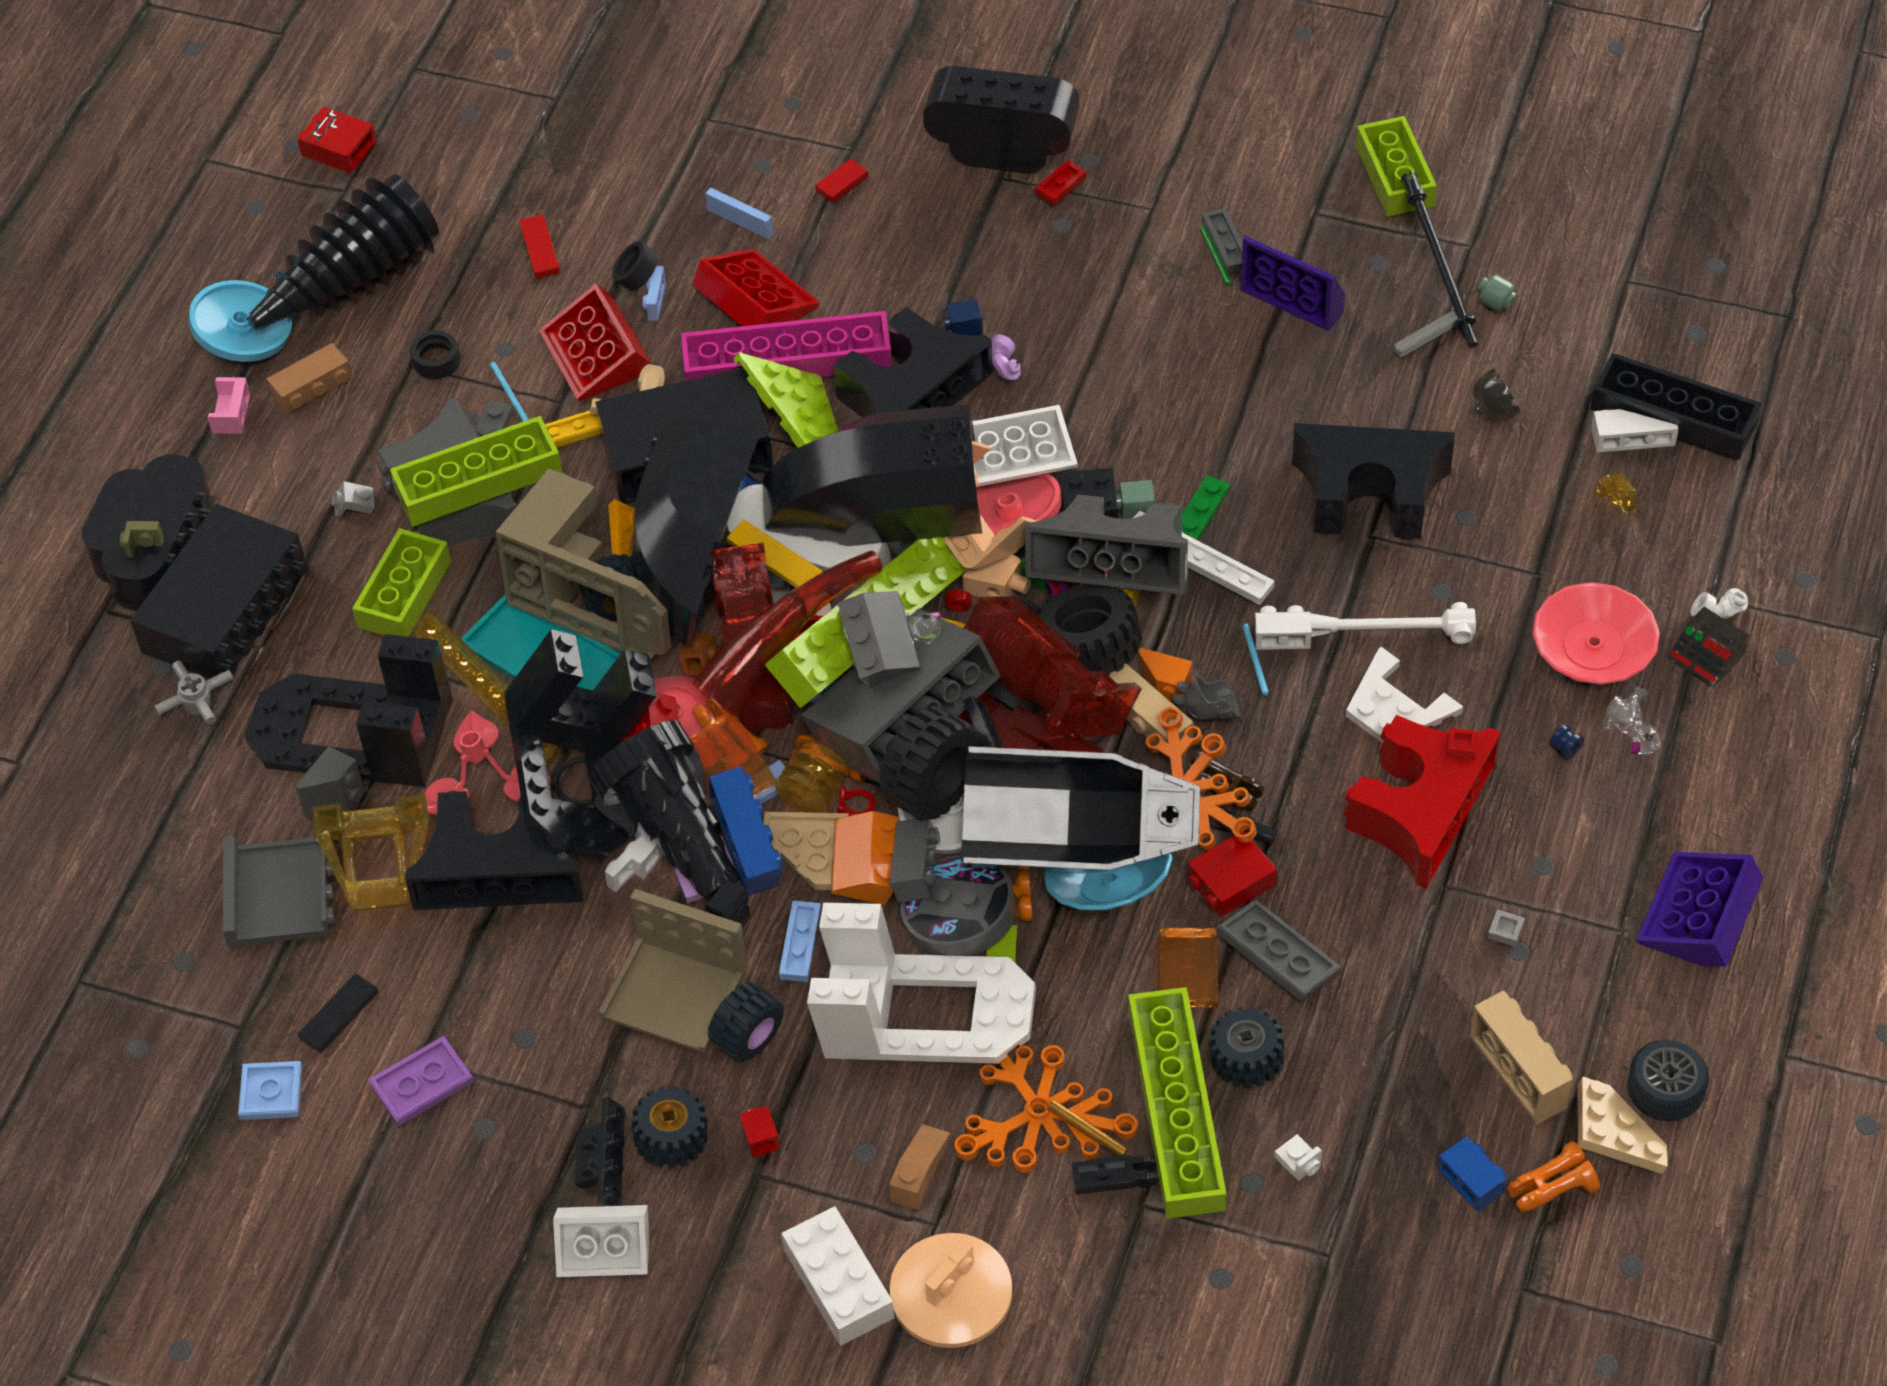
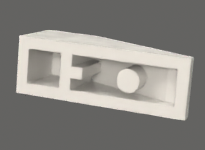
M1617 409L1594 411L1591 430L1598 453L1675 446L1678 425Z

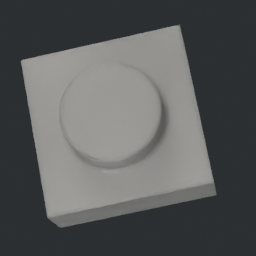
M1497 909L1488 932V939L1516 947L1525 918Z

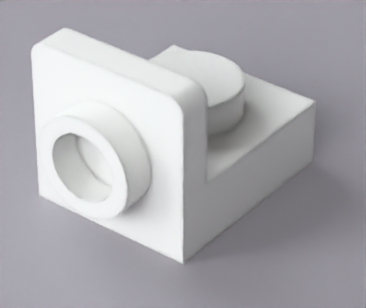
M1295 1135L1275 1151L1274 1157L1300 1181L1306 1175L1312 1176L1318 1171L1321 1166L1322 1150L1318 1146L1312 1150L1298 1135Z

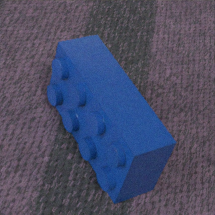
M742 766L710 776L709 797L736 870L741 877L742 886L746 889L747 896L779 886V876L782 875L781 867L783 862L779 851H773L771 843L773 835L769 825H763L762 816L764 812L760 800H754L752 778L750 774L745 775Z

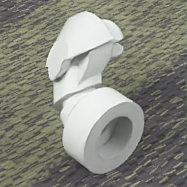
M1734 588L1726 591L1717 604L1714 596L1703 592L1694 601L1691 615L1700 621L1706 619H1728L1734 614L1746 610L1748 598L1740 589Z

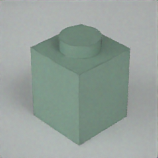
M1152 480L1120 483V493L1116 495L1118 509H1122L1123 519L1133 518L1139 510L1146 513L1147 508L1155 504Z

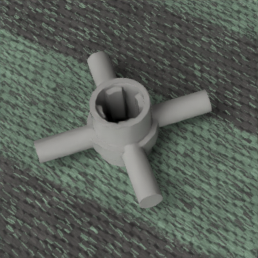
M181 661L174 662L172 668L180 679L177 695L154 705L158 715H161L177 706L183 705L188 713L201 714L206 724H213L216 721V717L210 709L211 690L234 680L231 672L227 670L209 680H205L201 675L189 674Z

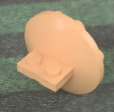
M944 1233L919 1241L902 1255L891 1276L890 1298L893 1301L894 1314L897 1320L916 1339L942 1348L964 1347L988 1337L1003 1322L1011 1305L1012 1280L1004 1259L989 1244L966 1234Z

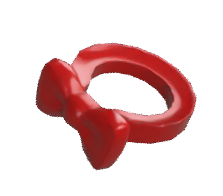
M841 787L838 813H849V816L875 810V798L870 792L863 789H854L846 792V787ZM855 796H863L868 799L870 805L863 812H855L845 805V801Z

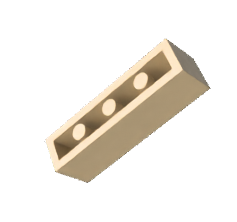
M1126 663L1122 670L1114 671L1108 677L1103 678L1101 676L1095 678L1093 690L1100 700H1106L1118 716H1124L1131 722L1132 727L1138 733H1143L1146 737L1156 733L1168 743L1167 731L1163 729L1159 721V714L1164 708H1177ZM1180 711L1183 718V724L1179 729L1181 740L1185 730L1190 726H1194V722ZM1175 719L1170 720L1168 724H1172V723H1174L1176 720H1175ZM1158 740L1153 741V742H1152V745H1153V746L1157 745V744L1159 743V741H1158Z

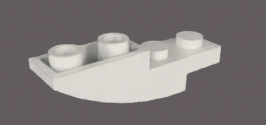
M639 821L637 833L635 834L636 841L630 842L625 851L616 860H612L604 871L607 887L614 892H617L634 874L644 879L663 855V851L656 840L653 839L651 841Z

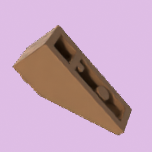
M922 1124L900 1158L890 1181L891 1202L916 1210L920 1209L951 1136L950 1132Z

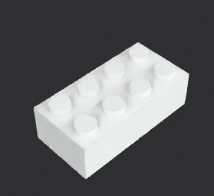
M835 1206L781 1233L786 1255L840 1346L894 1319L892 1299Z

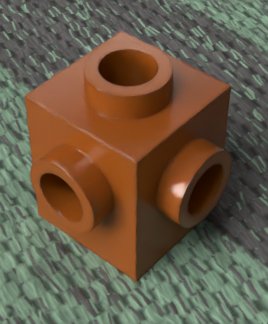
M697 633L691 646L684 643L680 647L678 656L685 676H705L712 673L717 661L721 657V649L716 643L714 634Z

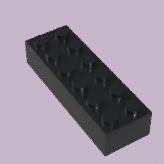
M1612 353L1593 388L1590 409L1594 411L1621 409L1678 425L1677 439L1740 460L1757 426L1762 403Z

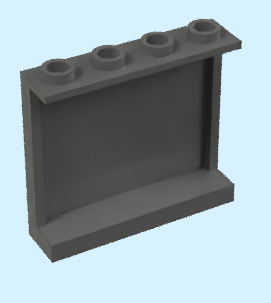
M320 826V837L237 845L235 836L223 837V934L228 947L331 936L330 924H335L334 908L330 907V901L335 900L333 883L330 884V877H334L333 860H329V854L334 853V843L332 836H327L325 826Z

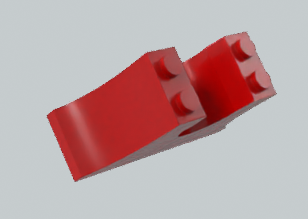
M1395 715L1391 724L1386 723L1381 733V739L1384 740L1379 750V755H1382L1381 768L1394 777L1411 782L1412 785L1392 787L1380 780L1360 776L1356 785H1351L1345 796V801L1348 802L1343 815L1346 817V830L1373 840L1394 852L1410 868L1416 884L1428 889L1496 765L1501 732L1491 727L1478 732L1475 760L1446 756L1449 732L1432 729Z

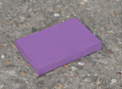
M442 1036L368 1079V1082L397 1126H400L472 1084L474 1079L447 1039Z

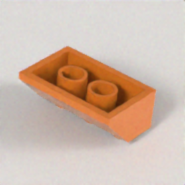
M870 811L836 819L834 826L831 894L881 905L887 903L893 894L890 877L896 824L899 821V817Z

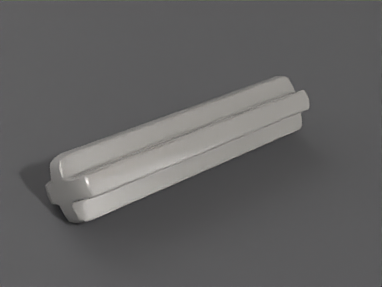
M1449 312L1395 343L1394 353L1398 357H1403L1450 330L1458 319L1457 315L1454 312Z

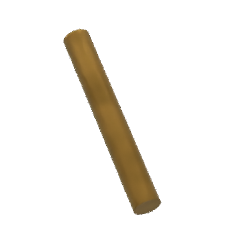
M1054 1099L1051 1101L1047 1110L1118 1157L1126 1154L1127 1147Z

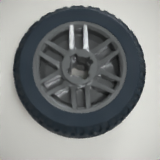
M1657 1040L1645 1045L1634 1056L1630 1065L1627 1087L1633 1103L1643 1113H1647L1648 1116L1658 1120L1675 1121L1687 1118L1702 1105L1709 1083V1072L1702 1056L1695 1049L1693 1050L1692 1047L1682 1042L1679 1043V1041Z

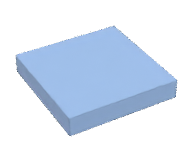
M301 1061L242 1064L238 1112L240 1120L299 1117L303 1067Z

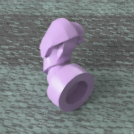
M994 335L991 339L992 364L997 370V375L1006 380H1015L1020 376L1021 365L1020 363L1017 364L1015 359L1008 360L1015 351V344L1004 335Z

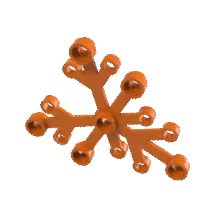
M1175 707L1164 708L1159 714V721L1163 729L1167 731L1168 743L1159 734H1151L1146 739V745L1153 753L1160 752L1170 758L1172 776L1200 786V792L1214 790L1216 793H1222L1207 797L1200 796L1199 846L1204 850H1210L1216 844L1215 837L1210 829L1209 816L1231 829L1238 841H1252L1257 833L1254 822L1248 817L1236 819L1218 807L1233 803L1238 807L1248 805L1250 802L1248 791L1243 787H1239L1232 792L1223 793L1229 787V783L1223 774H1215L1212 778L1195 781L1213 758H1219L1224 754L1226 745L1223 738L1216 733L1208 734L1203 738L1199 727L1190 726L1185 730L1184 736L1180 740L1179 729L1183 724L1182 715ZM1170 720H1176L1174 723L1168 724ZM1192 733H1198L1195 738H1189ZM1153 741H1159L1157 745L1151 746ZM1202 741L1203 753L1184 775L1182 756L1191 745H1197ZM1214 746H1219L1218 749L1211 751ZM1218 781H1224L1221 786H1215ZM1239 795H1246L1244 799L1237 800ZM1244 830H1250L1249 833L1241 835ZM1204 838H1211L1208 843H1202Z
M1049 1045L1041 1052V1064L1044 1071L1037 1095L1024 1079L1027 1065L1033 1061V1051L1029 1046H1020L1016 1049L1015 1064L1009 1056L999 1062L1003 1070L997 1069L990 1064L984 1065L980 1069V1080L983 1084L992 1085L996 1081L1012 1084L1026 1104L1023 1112L1003 1123L982 1119L978 1115L968 1116L965 1120V1128L968 1134H962L955 1140V1154L959 1159L970 1161L978 1155L979 1149L993 1142L992 1147L987 1151V1162L993 1167L1001 1166L1005 1161L1004 1147L1008 1134L1028 1124L1023 1146L1017 1148L1013 1153V1166L1021 1173H1029L1035 1169L1037 1164V1155L1034 1150L1041 1125L1052 1139V1148L1056 1153H1066L1070 1148L1068 1135L1061 1132L1054 1120L1062 1121L1067 1125L1081 1145V1154L1085 1159L1092 1160L1098 1156L1099 1145L1096 1141L1047 1110L1053 1099L1063 1105L1068 1101L1072 1103L1080 1102L1084 1095L1083 1086L1077 1082H1072L1067 1085L1066 1089L1049 1097L1055 1073L1063 1067L1065 1062L1064 1051L1059 1046ZM1026 1053L1029 1057L1021 1058L1020 1055ZM1051 1059H1055L1058 1062L1050 1063L1048 1061ZM987 1072H991L994 1074L992 1077L984 1076V1074ZM1106 1088L1098 1089L1095 1095L1069 1108L1070 1111L1096 1128L1114 1132L1122 1140L1132 1139L1138 1131L1137 1119L1129 1113L1120 1114L1115 1120L1086 1114L1097 1107L1106 1109L1111 1106L1112 1093ZM1077 1090L1080 1093L1077 1095L1070 1094V1091ZM1101 1096H1106L1109 1099L1106 1101H1101L1098 1098ZM1037 1109H1041V1110H1043L1044 1112H1043V1113H1035L1034 1111L1037 1110ZM973 1122L979 1124L976 1128H972L969 1125ZM1124 1127L1131 1129L1130 1131H1121ZM1064 1141L1066 1142V1144L1063 1146H1058L1056 1142ZM1093 1147L1095 1148V1150L1093 1152H1087L1085 1148ZM964 1148H970L972 1151L963 1152L962 1150ZM993 1154H999L1001 1156L999 1159L991 1158ZM1022 1160H1027L1030 1162L1029 1164L1025 1165L1020 1164Z

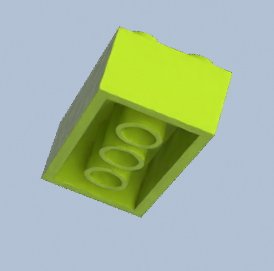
M1405 116L1357 126L1356 149L1386 216L1416 211L1415 206L1408 204L1406 200L1407 193L1401 181V176L1407 173L1410 180L1409 172L1416 173L1420 187L1427 195L1424 201L1425 207H1434L1437 185Z
M399 528L352 608L357 628L383 636L384 634L409 637L452 562L448 543Z

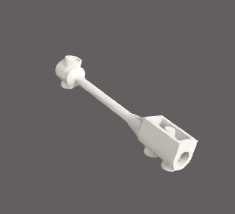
M1457 602L1451 606V609H1446L1442 617L1337 619L1335 617L1304 612V609L1298 605L1289 607L1287 612H1276V608L1265 606L1260 609V613H1255L1256 650L1310 649L1311 637L1333 633L1338 630L1442 628L1446 636H1451L1452 642L1466 644L1475 636V609L1467 608V604L1463 602Z

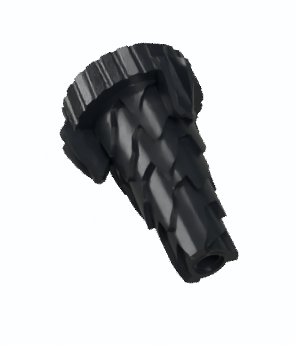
M669 720L657 725L655 724L631 736L605 754L593 766L589 776L591 777L590 782L597 792L594 801L596 808L613 824L624 830L628 836L637 833L639 821L651 841L653 839L656 840L670 864L674 868L679 869L681 874L690 881L701 896L710 900L727 880L732 883L741 880L726 854L725 844L720 834L713 825L717 821L703 800L707 796L700 756L678 720Z

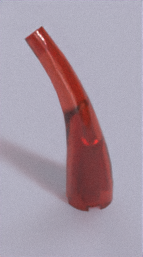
M874 551L865 552L825 570L789 592L725 642L694 679L693 685L709 700L712 698L722 705L721 708L737 716L770 672L765 664L784 649L797 632L818 611L843 592L882 572V562L879 555Z

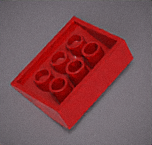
M755 249L700 259L692 285L703 296L708 297L720 310L725 311L741 326L797 321L819 307L820 304L817 299Z
M597 283L539 329L541 336L576 399L579 401L633 380L647 364H652L614 297Z

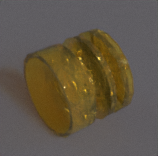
M810 741L802 742L789 759V764L786 765L781 775L775 781V789L779 796L795 810L804 813H825L829 804L834 800L835 793L840 790L849 776V769L843 759L828 747Z

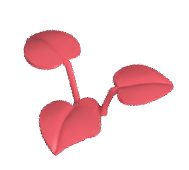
M472 710L464 718L453 741L455 750L462 754L460 756L462 761L461 780L458 783L453 778H442L432 783L426 790L420 805L422 811L437 815L438 793L466 791L469 800L470 793L467 789L463 788L466 784L467 762L479 763L484 757L489 760L500 776L507 781L503 787L505 795L511 800L519 801L521 794L516 767L512 769L510 776L507 775L489 752V748L496 743L499 737L498 729L492 722L482 718Z

